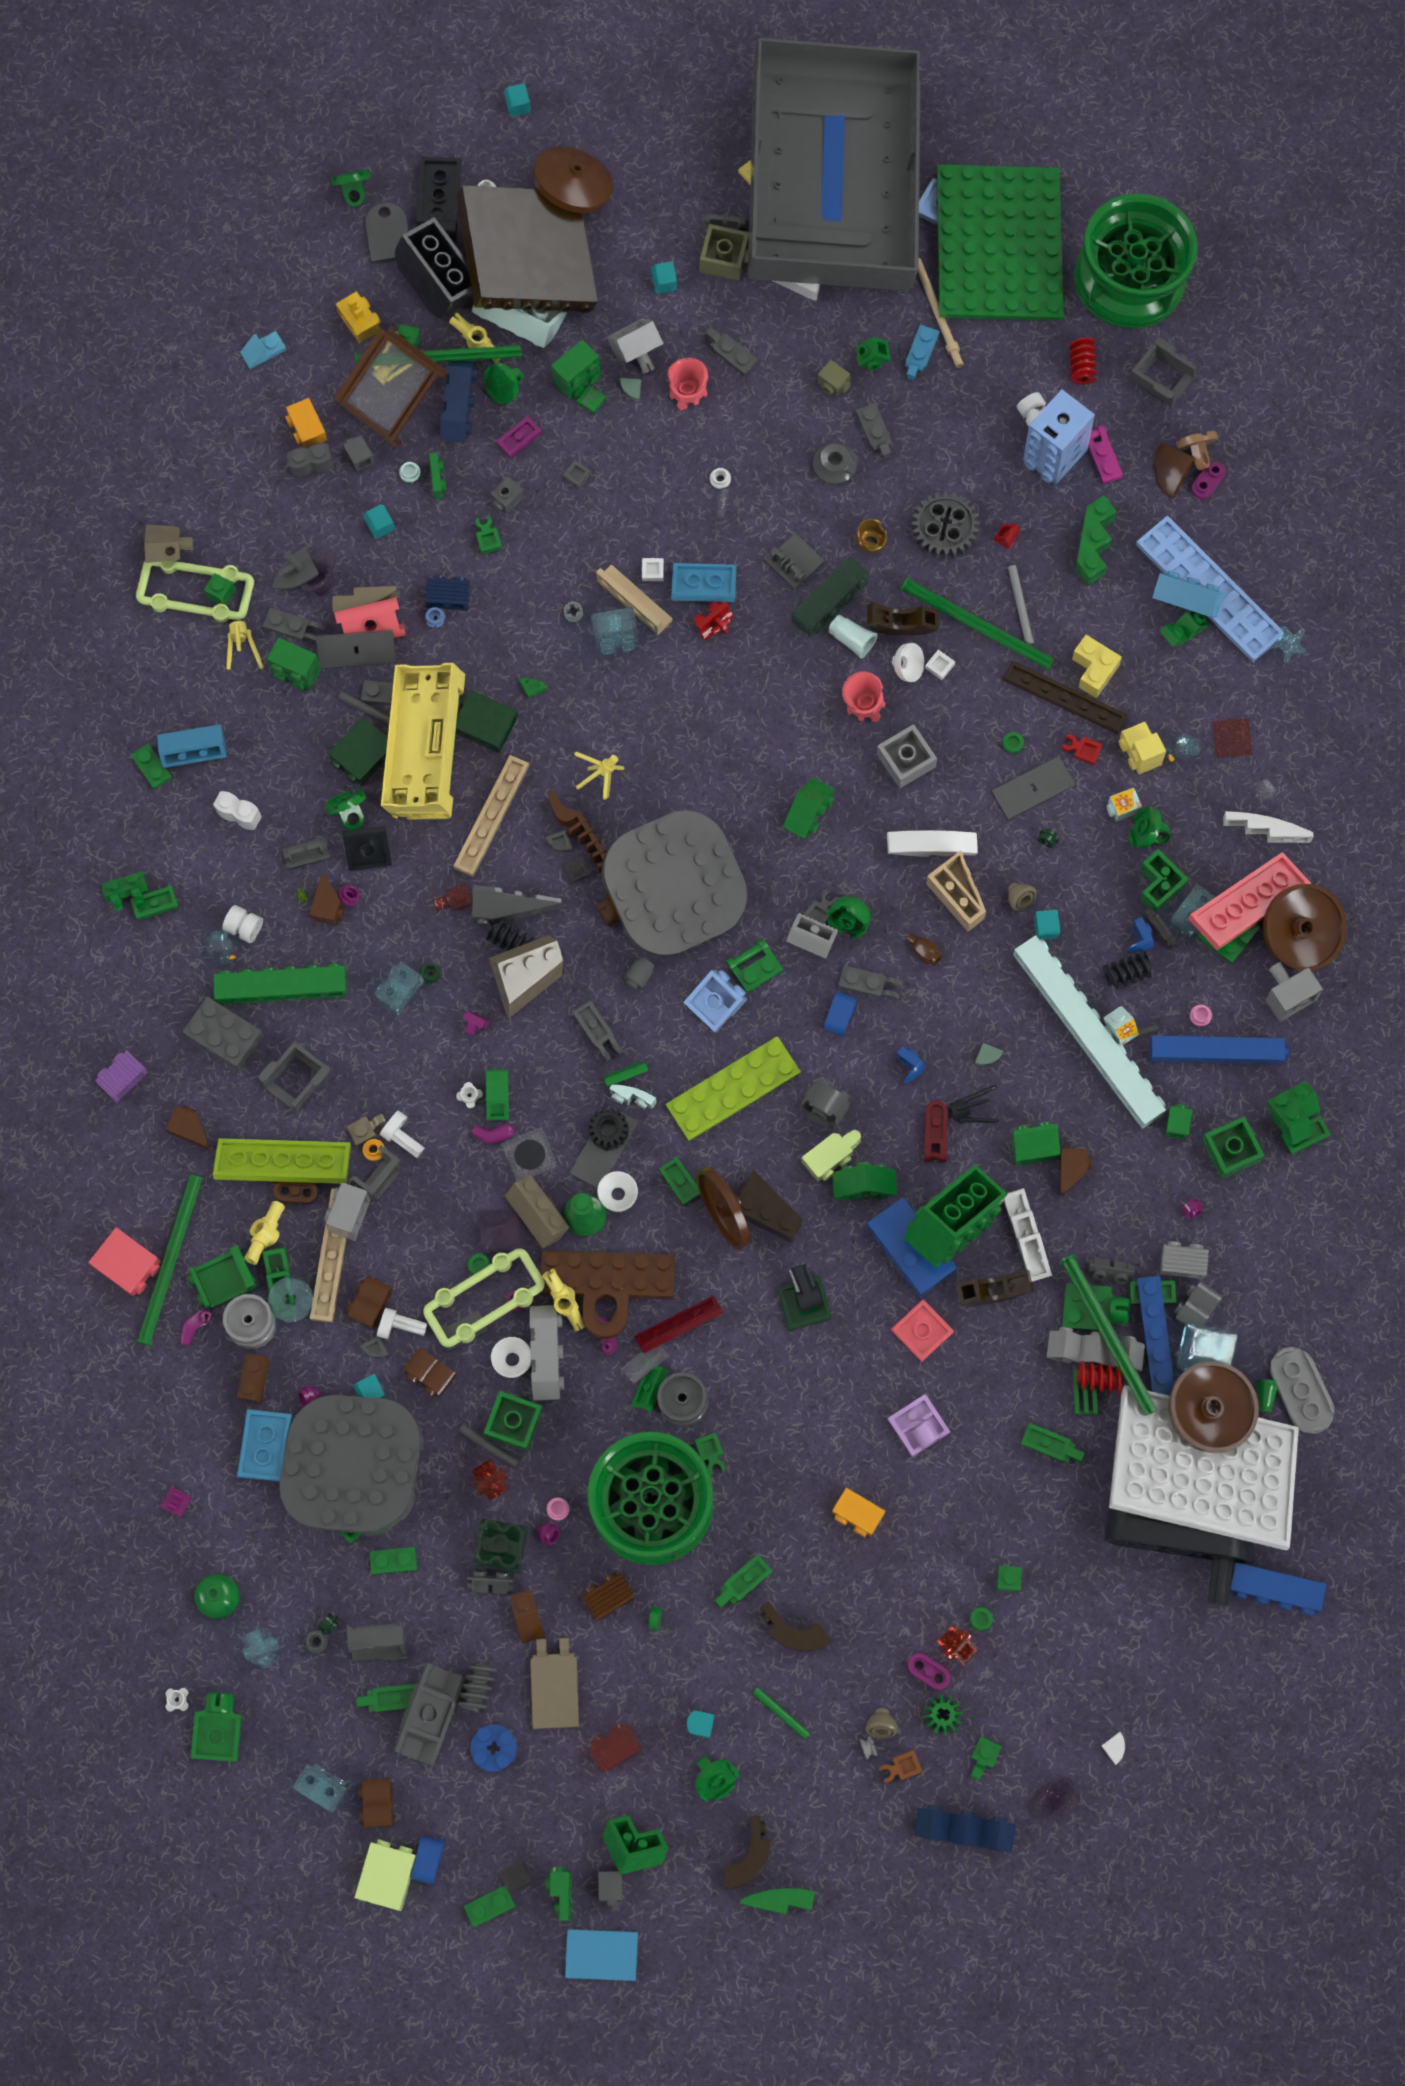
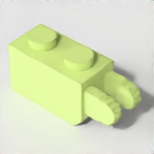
M856 1130L848 1132L843 1137L840 1134L832 1133L802 1157L801 1162L817 1182L821 1179L826 1181L833 1176V1170L839 1165L845 1167L851 1162L853 1149L859 1145L861 1134Z

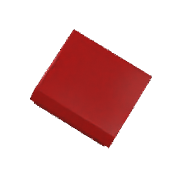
M1003 524L993 541L1010 549L1020 533L1019 526L1017 524Z

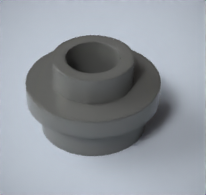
M319 1630L309 1632L305 1638V1646L311 1653H321L328 1645L327 1636L323 1635V1632ZM314 1638L320 1639L321 1643L319 1646H313L312 1641Z

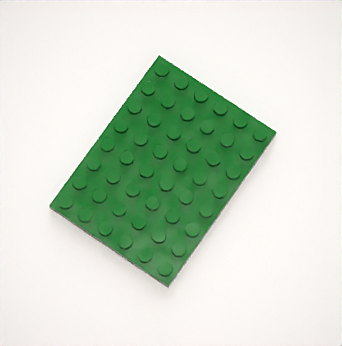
M937 164L939 318L1063 320L1060 168Z

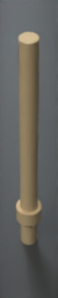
M918 258L917 273L947 344L946 350L952 356L956 368H961L964 364L959 354L960 348L952 337L946 319L939 318V302L922 260Z

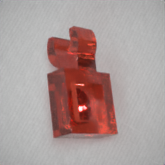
M466 883L447 889L446 897L442 896L434 899L437 911L452 906L453 911H457L473 904V899Z

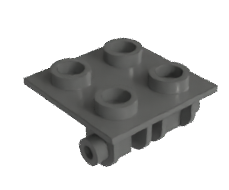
M796 533L778 549L774 547L770 551L771 555L765 560L794 589L825 562Z

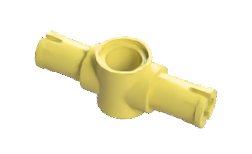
M456 313L449 321L450 324L463 334L462 337L467 340L469 348L495 347L491 343V339L487 337L486 330L483 327L468 323L459 313ZM472 336H479L482 340L475 341ZM491 359L495 364L499 362V359Z
M272 1201L266 1216L252 1224L250 1228V1234L253 1236L251 1239L252 1244L244 1257L246 1262L257 1265L263 1250L271 1247L278 1240L277 1222L285 1209L282 1203Z
M551 1269L550 1273L549 1271L545 1272L542 1277L551 1290L555 1310L563 1314V1316H567L574 1331H579V1327L581 1329L585 1328L583 1317L578 1310L579 1306L575 1301L574 1290L561 1282L555 1269ZM566 1298V1299H568L569 1301H568V1302H563V1301H561L560 1299Z

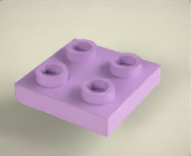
M926 1394L887 1419L912 1457L950 1433V1430Z

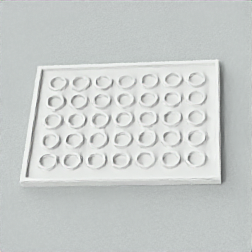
M1124 1385L1121 1394L1109 1508L1278 1549L1288 1550L1290 1548L1298 1427L1258 1417L1254 1431L1243 1444L1223 1453H1206L1188 1445L1175 1431L1168 1411V1395L1147 1391L1157 1410L1151 1415H1145L1130 1387Z

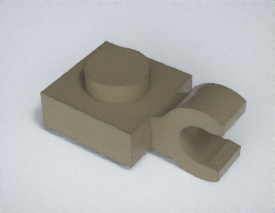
M383 1114L374 1117L370 1122L365 1116L348 1125L347 1128L358 1147L368 1140L377 1137L374 1131L385 1126L387 1121Z

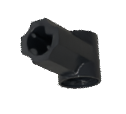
M807 1264L798 1265L788 1270L801 1312L823 1305L817 1286H814Z

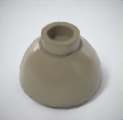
M1012 883L1007 890L1009 893V904L1017 912L1029 908L1035 901L1037 894L1033 886L1025 883Z
M884 1708L876 1709L875 1714L868 1719L865 1731L871 1737L878 1739L891 1738L898 1732L896 1721L889 1715V1710Z

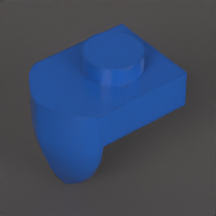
M1142 917L1134 920L1132 927L1139 942L1129 947L1127 951L1139 952L1153 948L1152 929L1149 923H1145Z
M902 1046L897 1052L896 1058L912 1069L904 1083L917 1078L926 1068L925 1063L918 1058V1054L911 1048L905 1049Z

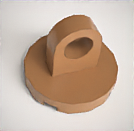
M1207 431L1206 436L1199 433L1186 436L1176 442V447L1180 451L1191 449L1192 456L1195 459L1194 463L1198 470L1209 468L1210 460L1206 445L1219 440L1216 431Z

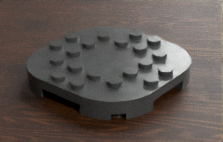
M676 811L623 834L608 848L602 863L601 875L603 886L608 891L625 929L623 930L625 935L637 948L656 956L675 955L728 931L738 922L746 906V883L723 831L712 819L698 812Z
M329 1395L310 1402L296 1415L288 1432L280 1478V1495L285 1509L302 1526L317 1532L326 1530L374 1536L392 1530L393 1526L408 1516L415 1502L416 1494L414 1489L420 1450H423L424 1445L419 1424L405 1407L388 1399Z

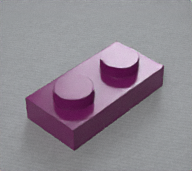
M527 416L499 438L496 443L511 459L541 435L542 430Z

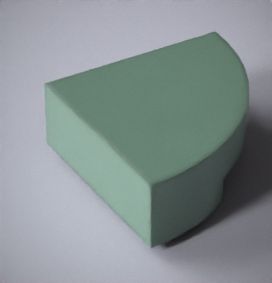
M620 378L621 388L624 393L632 400L640 401L641 379Z
M983 1043L975 1064L980 1066L992 1064L1000 1059L1004 1051Z

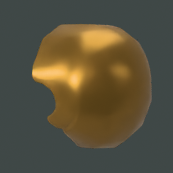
M866 519L857 527L855 540L864 552L877 553L887 543V531L881 527L880 521ZM872 538L876 541L877 544L866 540Z

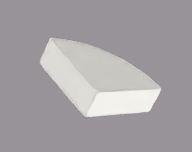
M1121 1732L1101 1746L1115 1765L1122 1759L1125 1751V1742Z

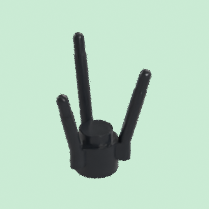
M997 1086L987 1087L950 1103L953 1120L959 1119L960 1124L965 1122L998 1123L999 1119L967 1117V1115H971V1107L988 1103L990 1099L986 1098L970 1103L968 1101L996 1089Z

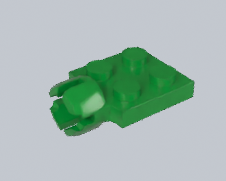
M1066 1283L1062 1327L1099 1332L1074 1284ZM1090 1285L1110 1324H1127L1130 1316L1128 1315V1311H1130L1129 1299L1113 1296L1111 1287Z
M209 1692L206 1695L204 1710L195 1711L191 1758L238 1761L242 1714L234 1713L233 1694L224 1692L220 1696V1692Z

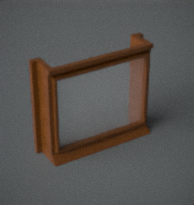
M390 328L388 332L380 329L334 399L340 402L339 405L397 448L402 442L397 436L436 378L441 377L444 379L448 371Z

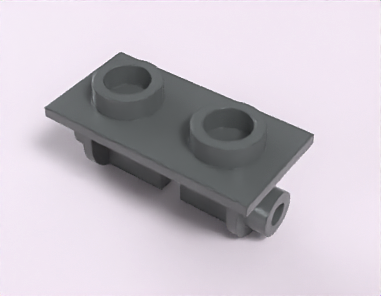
M706 214L704 215L703 233H707L709 224L745 232L746 218Z
M325 838L283 849L288 869L330 858Z
M1090 1258L1087 1277L1093 1278L1096 1281L1108 1280L1121 1285L1129 1284L1133 1280L1135 1273L1134 1265H1130V1262L1115 1260L1114 1267H1110L1109 1259Z
M476 1568L473 1571H469L467 1577L468 1590L488 1593L489 1585H493V1593L509 1594V1592L514 1591V1583L510 1582H513L515 1574H510L508 1570H497L496 1573L487 1572L486 1569Z

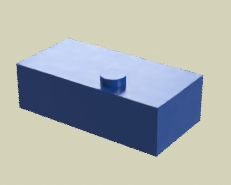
M902 1197L869 1221L867 1229L918 1297L922 1298L955 1274L957 1267L950 1261L946 1265L942 1263L939 1267L935 1268L904 1239L908 1232L906 1229L907 1225L916 1217L914 1216L915 1212Z

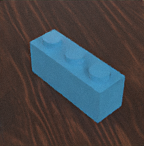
M1168 571L1167 574H1159L1152 598L1209 617L1218 616L1225 593L1219 591V586L1210 583L1204 586L1199 584L1200 580L1187 577V580L1179 578L1180 574L1173 571Z
M221 724L157 735L159 756L163 768L227 757L225 737Z

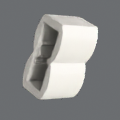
M220 791L213 804L217 813L223 819L236 821L238 825L248 830H255L261 819V814L253 803L239 800L229 792Z

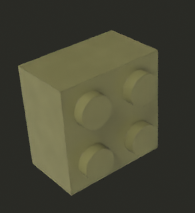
M709 224L700 257L699 272L739 281L746 250L748 249L749 233Z

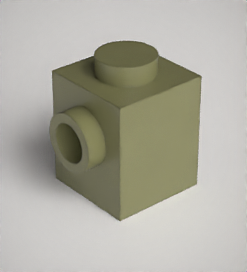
M830 360L818 374L817 383L822 386L825 393L838 397L841 392L844 394L851 385L850 373Z

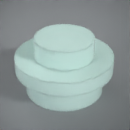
M413 462L404 463L399 470L401 479L408 483L418 480L421 474L419 466Z

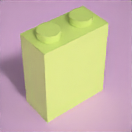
M377 1840V1844L370 1843L355 1898L402 1911L416 1855L412 1854L413 1849L400 1846L399 1850L390 1848L391 1843Z

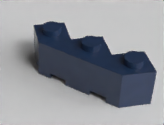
M474 361L448 362L446 368L448 371L446 375L447 382L444 386L443 395L444 409L441 413L440 440L466 442L467 436L471 435L472 422H468V414L475 404V395H471V387L473 382L477 381L478 369L474 368Z
M928 1805V1809L918 1808L914 1836L1012 1853L1016 1824L1007 1823V1818L994 1816L993 1820L974 1817V1812L961 1810L960 1814L942 1812V1807Z

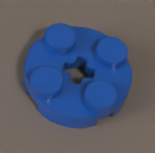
M488 1725L479 1729L474 1735L470 1751L474 1762L480 1768L489 1772H498L507 1768L514 1761L517 1753V1743L513 1734L505 1727ZM495 1741L497 1746L500 1747V1751H496L495 1755H491V1751L487 1750V1746L492 1745V1742Z

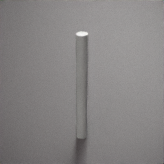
M1011 565L1008 567L1025 643L1034 645L1016 565Z

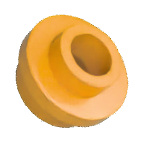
M377 1139L368 1140L363 1146L365 1158L370 1161L380 1160L379 1149L375 1153H371L370 1148L372 1146L379 1148L381 1145L384 1147L383 1143Z

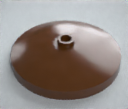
M566 146L552 147L543 151L535 161L532 171L533 181L539 192L554 205L571 212L591 213L602 209L608 203L613 192L612 177L607 168L589 153Z
M1296 884L1283 889L1270 902L1264 916L1263 933L1268 950L1283 966L1295 971H1303L1308 967L1311 971L1327 966L1337 957L1346 938V917L1341 904L1331 892L1318 885Z
M706 1166L698 1170L696 1181L701 1198L719 1232L736 1250L747 1247L750 1244V1234L739 1197L733 1193L724 1179L711 1167Z
M1207 1361L1188 1368L1175 1380L1168 1399L1169 1416L1175 1431L1188 1445L1202 1452L1223 1453L1237 1448L1250 1437L1257 1424L1259 1405L1252 1384L1243 1373L1226 1363Z

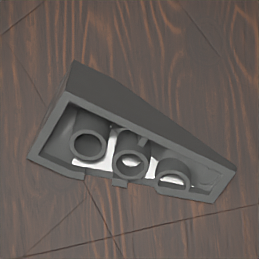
M473 885L472 917L474 923L481 927H489L490 924H496L503 918L506 919L505 922L559 910L563 906L562 899L537 894L532 895L530 898L520 891L507 894L502 892V888Z

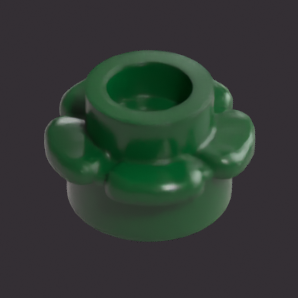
M1051 829L1039 832L1038 842L1044 845V840H1047L1049 843L1046 846L1049 848H1053L1054 844L1058 843L1059 840L1056 837V832Z
M425 964L422 970H420V978L426 984L438 982L441 978V969L436 964Z
M329 1613L320 1624L319 1629L323 1631V1635L327 1632L332 1634L339 1624L336 1621L337 1615L334 1617Z

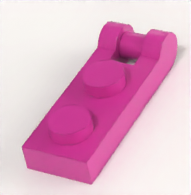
M1097 426L1096 429L1091 431L1088 449L1101 481L1105 484L1123 478V474L1108 439L1105 426ZM1100 437L1101 441L1094 443L1093 439Z

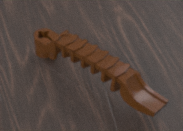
M552 790L548 795L556 820L562 826H572L567 831L571 837L584 830L582 834L577 836V840L580 844L590 840L585 845V849L588 853L596 850L590 857L594 863L601 859L602 862L595 867L600 874L606 855L605 848H602L599 838H596L593 828L589 827L587 819L583 818L579 811L564 807ZM605 890L607 898L595 906L605 924L609 927L618 922L620 918L608 891Z

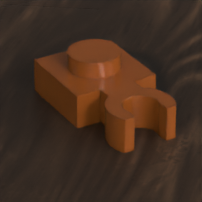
M914 1750L892 1758L893 1766L882 1765L879 1767V1771L886 1769L890 1772V1777L884 1779V1783L891 1782L896 1775H899L900 1781L922 1773Z

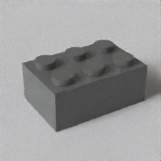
M206 997L182 1032L187 1040L238 1072L243 1069L264 1038L261 1030L209 997Z

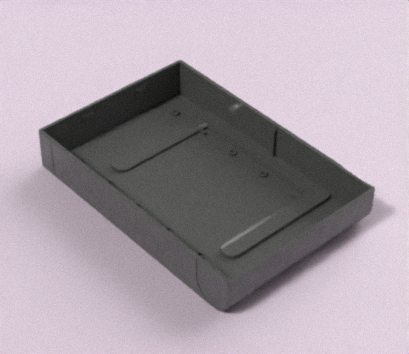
M769 38L758 39L754 57L748 240L749 279L910 291L912 289L918 271L919 59L921 55L919 51ZM824 115H845L841 222L824 220L821 215Z

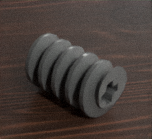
M474 1663L475 1665L468 1666V1670L473 1674L465 1676V1679L471 1683L463 1684V1688L468 1693H461L460 1695L466 1701L459 1702L458 1706L462 1709L484 1714L480 1709L487 1708L488 1705L483 1703L482 1700L490 1699V1696L484 1692L493 1688L487 1682L495 1680L489 1674L490 1672H497V1669L484 1664Z

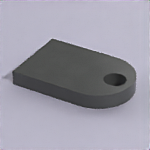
M381 203L374 206L368 212L365 221L372 264L394 261L398 242L401 236L408 232L404 211L395 204ZM382 210H389L391 212L386 218L379 216Z

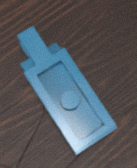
M923 325L919 326L906 359L905 367L909 368L907 379L914 380L918 371L923 372L926 369L940 331Z

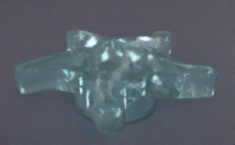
M1281 626L1283 637L1272 644L1271 647L1281 648L1285 663H1289L1290 657L1294 652L1307 653V650L1303 649L1300 644L1305 630L1300 629L1298 633L1292 634L1286 626Z

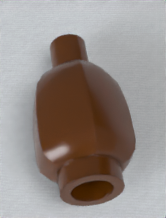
M913 934L907 937L906 940L912 945L914 954L924 963L935 966L941 961L942 955L939 948L927 938H917Z

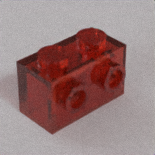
M620 1723L610 1730L612 1734L605 1738L601 1735L590 1742L592 1746L588 1749L603 1774L643 1750L628 1724L623 1726Z

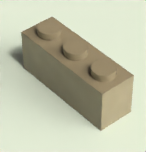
M531 1175L515 1182L505 1195L543 1249L561 1239L568 1230L569 1226Z

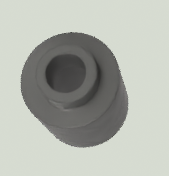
M640 957L639 960H635L624 976L625 984L632 990L636 991L637 988L642 990L653 974L655 966L649 960Z

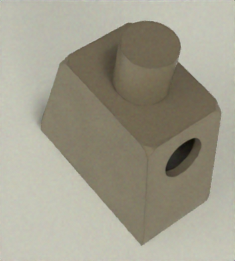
M146 525L144 543L145 562L179 560L181 550H193V537H180L179 527Z

